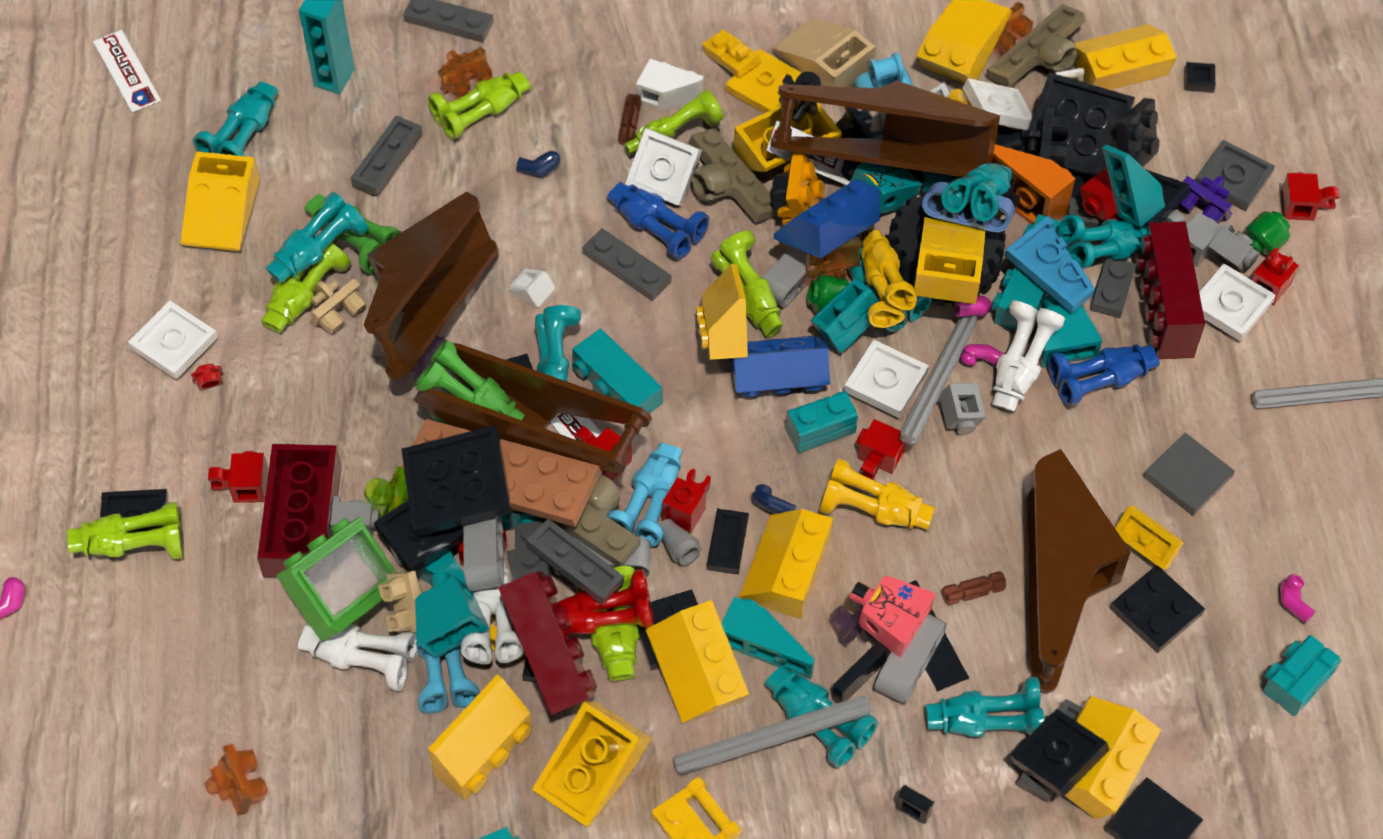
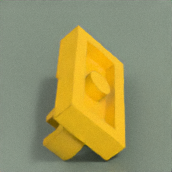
M724 29L702 43L705 54L738 78L761 63L759 54Z
M1134 505L1127 507L1115 527L1124 542L1163 570L1169 568L1184 544L1181 539Z

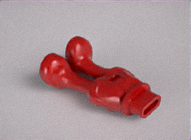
M643 569L635 570L631 575L630 586L619 592H614L602 605L584 591L560 600L557 603L558 607L564 606L570 618L571 625L567 627L569 634H591L597 632L598 627L631 623L638 624L641 627H651L654 625L651 599ZM632 606L622 610L599 612L616 607Z

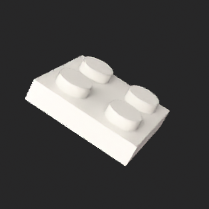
M967 78L963 89L972 106L1000 115L999 124L1012 130L1029 129L1033 115L1018 89Z
M645 128L625 184L628 186L634 184L637 188L662 196L665 201L682 206L702 149Z
M1226 264L1219 268L1199 292L1204 319L1240 342L1274 302L1276 296Z
M169 301L128 341V345L132 351L177 380L218 338L216 330Z
M873 340L846 382L844 390L847 394L900 418L927 375L929 365Z

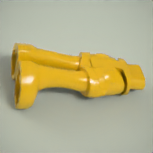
M873 230L862 242L861 256L863 258L866 281L875 288L880 301L870 306L867 317L870 324L874 327L887 328L905 319L903 310H913L916 306L917 296L913 286L903 280L899 272V257L890 246L888 239L882 236L881 231Z
M838 458L819 512L830 514L838 505H850L876 517L875 521L880 524L907 527L910 523L909 529L917 526L928 530L935 507L922 503V497L915 496L895 482L889 481L885 485L859 474L850 467L846 460ZM844 485L859 488L878 498L875 499L870 496H866L861 493L855 492L845 487Z

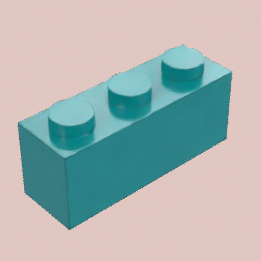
M601 328L572 348V367L579 377L589 380L595 392L641 407L649 414L663 404V387Z

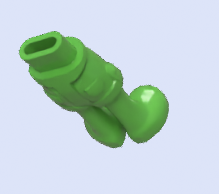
M317 194L305 205L304 210L311 215V219L316 216L324 205L325 197L321 194ZM353 206V207L359 212V214L361 215V214H362V213H361V210H360L359 208ZM363 217L369 227L366 234L374 239L363 235L359 236L347 230L339 234L334 240L342 239L353 245L360 253V268L368 274H373L375 271L367 254L400 234L401 231L396 227L375 224ZM334 218L330 220L328 223H326L322 227V229L324 230L334 220Z
M445 340L438 347L430 359L431 364L422 372L414 385L420 392L438 387L455 397L519 420H523L525 416L523 412L515 407L516 402L514 400L511 401L509 396L493 378L488 377L484 379L469 368L458 356L454 344L448 340ZM444 368H447L454 372L466 383H468L474 390L471 391L470 389L462 385L460 382L454 379Z

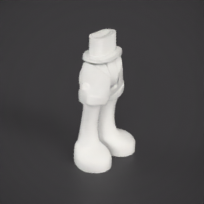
M1012 300L1009 312L1017 320V329L1007 353L1002 354L997 362L996 383L993 387V391L996 393L992 405L1015 412L1018 401L1024 400L1025 397L1023 395L1026 394L1039 376L1041 368L1037 364L1047 341L1055 331L1061 329L1065 317L1040 308L1038 311L1028 304ZM1038 324L1032 344L1025 357H1023L1028 339L1034 327Z
M504 560V584L511 582V578ZM498 587L472 591L488 623L489 630L465 636L461 642L462 655L469 661L479 664H489L491 662L490 621L491 615L495 614L497 624V637L495 639L496 659L500 663H508L519 658L523 654L524 649L517 632L511 629V618Z
M306 625L299 639L298 649L308 651L312 657H318L339 669H348L351 665L376 669L385 675L386 684L391 690L402 691L407 680V662H413L417 654L416 633L403 632L394 636L363 633L359 626L349 625L338 634L321 642L311 626ZM360 647L384 650L393 654L385 655L360 650Z

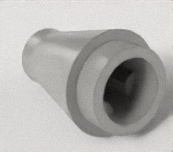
M666 519L659 524L664 531L662 540L674 562L688 565L698 558L701 553V547L696 537L675 524L672 519Z

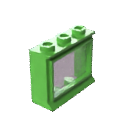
M362 516L351 522L346 517L330 528L333 532L331 536L326 538L322 534L307 544L310 551L304 555L299 551L283 562L286 568L276 574V577L321 642L341 632L382 601L378 586L387 580L386 574L396 572L361 521L363 519Z

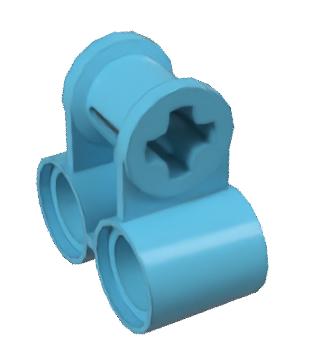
M897 52L892 53L891 57L877 61L874 58L869 59V72L861 74L854 82L855 87L879 88L895 81L914 86Z

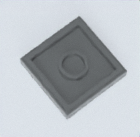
M1222 140L1196 176L1195 181L1200 184L1205 176L1212 181L1219 175L1226 179L1223 188L1230 192L1226 201L1246 212L1273 174L1275 166Z
M1185 432L1144 472L1143 477L1194 516L1234 476L1235 470Z

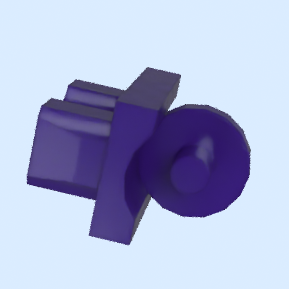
M1219 175L1212 181L1205 176L1199 184L1189 176H1186L1183 182L1189 184L1191 193L1178 205L1179 208L1187 213H1191L1194 207L1200 203L1206 207L1202 214L1214 219L1217 223H1220L1222 219L1228 221L1233 215L1230 211L1232 204L1226 201L1230 192L1223 188L1226 181L1225 178Z

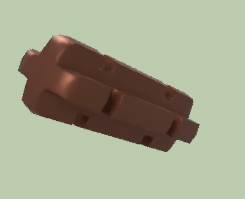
M630 93L626 96L620 123L621 128L618 133V142L621 145L634 139L641 108V96L638 94L633 95Z
M998 571L989 574L988 578L983 575L961 581L959 586L955 583L944 586L942 595L945 603L952 605L959 603V599L966 601L988 595L991 590L993 593L1006 589V579L1004 574Z

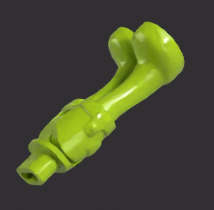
M521 71L512 75L504 73L503 77L497 76L489 80L477 82L474 90L457 100L447 102L440 93L435 92L427 97V101L438 126H443L446 136L454 140L463 134L466 127L487 114L496 115L508 108L515 100H519L522 97L523 92L531 89V85ZM477 105L476 107H474L473 109L469 110L468 112L463 113V114H460V113H462L463 111H465V110H467V109H469V108H471V107Z
M706 89L672 116H664L647 123V125L634 134L633 140L624 144V148L629 156L636 153L645 128L673 138L680 127L697 118L703 119L710 127H715L721 124L720 121L724 119L722 110L713 94Z
M750 230L741 231L721 242L719 245L720 250L711 254L710 261L714 268L722 273L730 264L738 265L746 298V316L753 321L757 329H762L766 338H770L783 327L779 318L781 311L779 308H775L777 303L768 281L764 278L761 279L748 261L746 252L755 244V236Z
M330 243L322 252L324 255L322 260L314 264L302 282L300 280L306 269L297 273L295 278L289 276L282 283L277 281L269 303L265 306L266 314L261 319V323L278 333H281L286 325H292L294 319L313 304L311 298L315 296L313 294L315 291L314 285L330 269L339 272L347 270L351 264L349 257L340 248Z
M169 502L159 510L142 515L121 518L120 513L98 518L88 524L83 522L81 528L67 529L69 553L84 552L85 556H89L90 553L91 555L120 557L124 555L125 551L144 546H162L167 550L172 559H182L183 550L178 503ZM162 526V528L154 530L127 533L129 531H133L136 529Z
M631 566L615 567L614 569L624 576V583L615 591L619 592L630 586L631 575L635 569ZM575 585V587H576V589L578 590V592H582V591H583L581 588H579L577 585ZM616 607L613 608V610H622L628 607ZM636 624L601 626L597 628V632L591 633L592 645L597 649L602 659V667L608 671L609 681L627 680L636 676L634 665L637 663V656H635L636 642L640 638Z

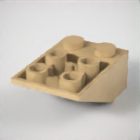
M816 18L808 20L772 48L775 54L802 73L813 72L817 74L820 78L821 86L850 87L854 84L857 77L869 72L868 60L875 59L876 46L856 30Z

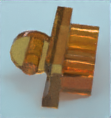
M1018 1L1010 8L1012 13L994 49L997 48L1006 53L1016 44L1017 38L1012 35L1013 32L1023 38L1032 31L1033 21L1024 15L1025 5Z
M481 46L470 53L464 52L461 55H458L454 50L446 53L448 62L441 66L442 69L438 71L441 79L440 90L445 95L452 92L458 98L468 93L470 90V83L468 81L473 78L478 82L492 78V69L487 63L486 51Z
M859 237L850 239L821 259L805 252V272L810 278L833 272L837 279L845 278L846 269L860 266L859 250L862 242Z
M234 744L224 745V756L218 760V766L210 769L212 777L205 782V788L209 794H219L222 801L230 798L237 816L247 814L251 804L265 800L267 787L262 778L248 781L245 774L255 772L257 767L252 749L236 751Z

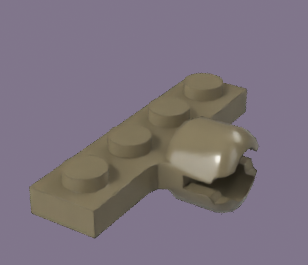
M1063 4L1060 5L987 69L988 78L1011 87L1036 65H1042L1054 72L1070 70L1077 60L1078 53L1074 49L1076 43L1067 39V37L1085 22L1084 12Z
M714 128L691 135L688 144L702 149L700 158L706 164L696 168L695 174L691 179L693 191L700 200L709 202L726 195L732 196L755 223L778 216L774 207L773 196Z
M602 474L576 527L552 521L616 566H623L641 545L640 538L607 516L620 501V490L613 481Z

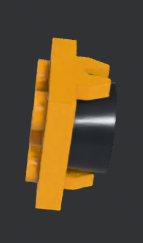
M792 152L791 163L784 166V173L776 174L773 179V202L778 216L782 218V224H787L809 207L820 202L821 198L825 195L824 183L818 179L814 163L809 161L805 153Z

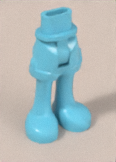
M659 443L657 450L652 451L641 469L635 472L632 478L634 491L624 511L612 510L607 515L611 520L633 534L637 518L647 497H652L644 519L639 521L634 532L635 536L649 540L651 543L650 547L657 546L663 538L664 531L658 524L662 511V501L678 477V471L681 469L679 459L683 453L682 450L666 443Z
M416 641L417 652L425 659L427 669V683L417 699L419 710L423 713L433 714L441 712L447 706L448 698L442 678L441 656H444L447 662L452 703L458 708H466L480 693V689L464 673L460 656L461 645L435 658L419 646Z

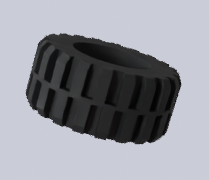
M928 190L921 192L919 198L916 195L906 201V205L898 208L895 212V218L891 221L888 241L900 260L899 272L903 280L911 284L913 288L915 287L924 218H934L929 216L922 207L923 198ZM932 195L933 200L937 204L943 205L940 195ZM969 202L964 208L966 211L972 212L971 203ZM986 230L983 262L977 296L980 293H987L991 289L992 283L996 282L999 276L1005 250V230L1001 232ZM932 298V302H936V306H945V303H952L955 306L957 302Z

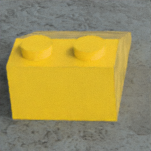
M952 0L929 29L916 57L923 68L965 84L967 78L978 80L1012 10L988 0Z
M584 701L532 790L584 826L590 827L635 768L652 738L600 703Z

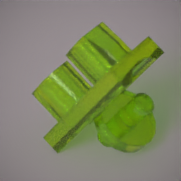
M396 466L389 482L382 478H374L365 486L364 496L369 503L375 506L386 505L381 517L408 500L403 467Z

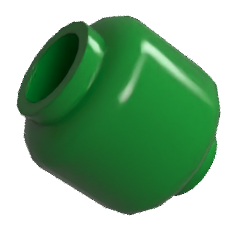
M1264 211L1247 225L1244 233L1253 240L1251 246L1256 251L1268 256L1274 248L1280 249L1289 240V229L1291 227L1287 219L1279 212L1273 211L1271 213Z
M831 275L818 276L815 281L812 280L810 282L807 292V303L812 306L815 313L820 312L849 284L848 280Z

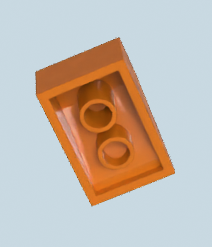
M995 144L992 163L1007 166L1012 170V179L1015 180L1013 193L1021 196L1019 205H1014L1015 212L1032 225H1034L1038 214L1046 217L1049 216L1058 221L1066 216L1075 177L1053 160Z

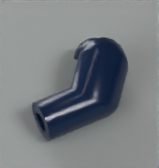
M548 151L535 160L520 157L517 162L516 171L544 177L559 166L560 155L555 151Z
M766 484L757 485L755 491L752 492L753 503L771 513L778 514L796 509V505L771 495L772 489Z

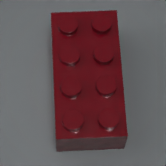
M1186 221L1149 223L1146 235L1141 237V253L1136 255L1137 271H1142L1143 277L1140 282L1141 295L1146 296L1147 299L1145 319L1146 322H1151L1152 328L1149 333V342L1155 348L1159 360L1194 358L1205 327V319Z
M272 444L257 555L263 577H276V574L286 568L283 564L286 559L299 551L302 555L310 551L307 544L322 534L326 538L332 535L330 522L333 496H338L341 471L337 445ZM331 552L304 571L307 578L329 577Z
M534 571L498 587L550 714L553 715L594 697L595 693L593 690L598 688L596 680L590 669L584 670L580 658L585 656L577 637L571 639L567 629L571 625V621L564 606L558 607L554 595L558 594V590L551 575L547 576L542 571Z

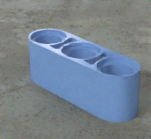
M946 182L934 183L922 201L924 211L931 217L991 232L1004 231L1015 213L1013 202L997 195L999 210L1005 214L1006 218L998 219L994 216L988 221H979L973 216L972 212L965 209L958 213L949 212L943 205L937 204L932 198V195L942 196L944 189L949 184ZM972 191V193H971V197H970L969 203H971V198H972L973 191Z

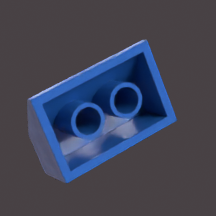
M855 179L793 218L773 234V238L821 259L880 221L879 188L866 184L862 180Z
M820 335L747 341L748 357L730 358L733 386L736 393H741L742 396H757L760 394V391L773 390V393L777 394L789 393L791 388L804 387L806 391H816L822 389V385H830L828 347Z

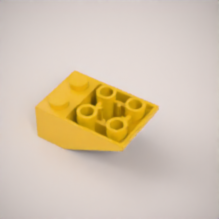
M196 151L188 178L180 240L181 245L241 251L260 181L255 157Z
M925 217L914 287L916 296L976 304L986 230L942 219Z

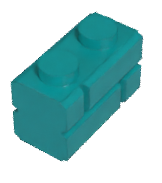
M854 278L810 321L822 339L839 353H842L846 348L852 346L855 339L868 327L872 326L867 317L868 309L879 301L869 287Z
M844 390L833 394L832 397L828 396L787 411L785 429L799 454L856 433L858 414L847 392Z
M1308 635L1302 643L1295 640L1284 654L1287 657L1286 661L1282 665L1275 662L1264 676L1268 680L1263 690L1264 694L1274 702L1279 703L1292 716H1296L1336 672L1342 661L1340 656L1329 648H1325L1324 644L1312 635Z

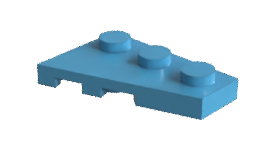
M1047 216L1010 245L1005 251V257L1068 311L1073 313L1093 296L1095 288L1079 263L1072 259L1066 249L1067 244L1062 236L1059 237L1053 228L1054 223Z

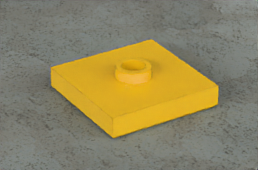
M759 48L756 53L760 55L761 63L740 78L733 75L725 84V91L757 110L766 113L781 106L778 100L781 97L778 95V88L780 85H783L782 80L786 74L792 76L795 82L802 72Z

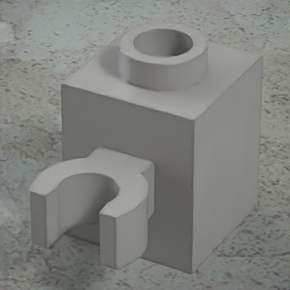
M1172 211L1166 218L1168 222L1186 221L1176 211ZM1200 212L1189 222H1186L1195 267H1198L1212 252L1208 245L1222 228L1214 219L1208 218Z

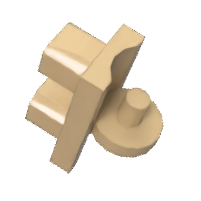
M354 278L335 294L333 292L340 287L335 280L329 285L323 281H318L314 285L317 294L311 298L312 303L317 306L324 301V303L312 311L313 317L309 322L315 328L321 325L330 334H334L345 323V320L336 312L343 306L354 317L365 308L366 302L358 292L360 284Z
M392 572L386 574L387 580L379 584L378 588L380 597L384 602L392 601L394 612L387 614L385 618L388 631H399V633L416 632L415 599L423 593L420 581H417L416 572Z

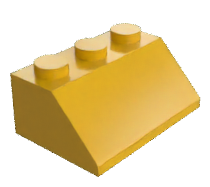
M1150 24L1076 42V47L1074 48L1078 53L1075 64L1078 69L1084 68L1085 71L1083 82L1109 90L1169 75L1177 59L1167 33Z
M817 103L819 110L814 117L806 113L799 124L791 121V127L814 137L838 138L842 134L819 103ZM782 106L734 127V150L750 170L766 172L789 161L766 151L776 121H781Z
M730 264L701 295L702 306H696L697 325H699L702 349L708 348L710 360L748 357L746 298L738 265Z
M805 509L770 515L739 599H751L761 607L802 619L832 536L833 518Z
M712 600L682 610L645 630L681 724L743 702L749 695Z
M498 674L428 748L434 777L464 800L471 793L475 794L481 790L486 783L487 775L494 768H500L508 759L509 751L517 743H523L532 731L530 711Z
M1090 696L1075 721L1105 740L1110 750L1065 796L1094 819H1099L1116 813L1161 729L1135 709Z

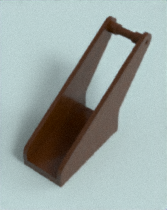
M895 81L879 88L789 84L780 85L778 88V95L782 96V114L777 134L771 138V146L773 148L966 177L971 170L982 164L992 163L1000 115L900 81ZM797 100L883 112L886 113L883 134L869 139L792 136L791 121L793 109L796 108Z
M467 191L367 254L379 283L364 322V327L367 333L373 334L376 341L380 342L386 355L385 361L387 365L385 372L389 379H400L411 371L499 252V248L496 242L491 240L480 214L478 198ZM401 311L404 315L393 344L388 327Z
M458 343L453 344L460 359L482 378H493L509 396L511 401L514 400L516 402L515 407L525 414L523 420L455 397L438 387L423 392L418 391L413 401L451 426L473 431L496 425L502 440L598 465L601 471L617 474L623 473L627 466L625 458L636 434H639L642 427H648L652 420L651 415L641 407ZM444 368L454 379H456L462 385H464L471 391L474 390L468 383H466L454 372L447 368ZM558 414L625 424L622 436L610 452L547 430L546 427L549 421Z
M1062 449L1042 457L1036 463L1034 469V488L1031 489L1027 498L1031 677H1038L1040 693L1044 694L1053 692L1058 686L1085 602L1091 596L1121 583L1131 553Z

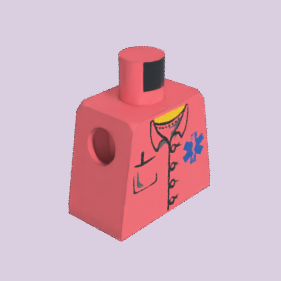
M884 576L875 590L858 581L849 599L864 607L860 615L859 625L894 654L902 657L931 611L936 594L896 578Z

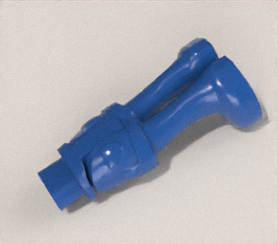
M619 182L607 195V199L615 204V209L621 212L629 223L639 230L648 229L667 244L669 254L676 259H681L689 254L691 243L697 245L703 238L709 225V216L706 213L697 211L689 219L683 218L665 205V200L662 196L637 188L634 184L628 186L623 182ZM657 220H662L663 222L670 225L677 231L672 232Z
M1138 344L1132 345V347L1104 348L1098 356L1080 363L1069 364L1066 356L1060 352L1050 354L1048 358V369L1054 387H1059V397L1066 406L1077 405L1082 400L1083 395L1108 385L1115 388L1125 386L1139 376L1148 374L1149 369L1160 365L1159 358L1151 345L1140 347ZM1100 371L1102 372L1097 376L1082 381H1079L1077 379L1089 374L1097 373Z

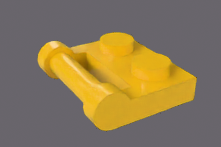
M701 777L693 779L683 790L651 811L652 818L668 839H736L743 830L736 821L732 822L706 790L707 784ZM695 798L698 800L721 830L716 836L712 835L688 804Z

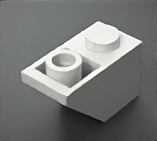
M649 59L636 83V94L641 96V104L665 111L687 104L704 89V76L698 75L693 71H686L671 66L666 62Z

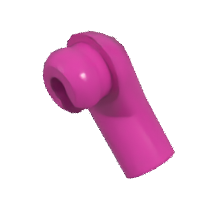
M980 295L977 296L976 304L956 302L954 311L957 317L975 315L977 317H985L991 309V301L986 296Z
M968 344L963 348L964 352L961 354L960 360L969 366H974L977 358H980L997 366L999 357L1005 353L988 344Z
M1291 574L1286 580H1283L1280 586L1281 602L1288 611L1306 624L1316 611L1302 601L1301 588L1304 586L1303 579L1296 574Z
M10 577L3 583L0 600V619L19 610L21 607L25 586L16 577Z

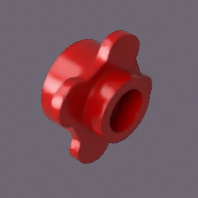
M214 364L199 366L196 368V372L191 374L192 382L197 384L200 390L216 387L222 383V367L220 365L214 366Z

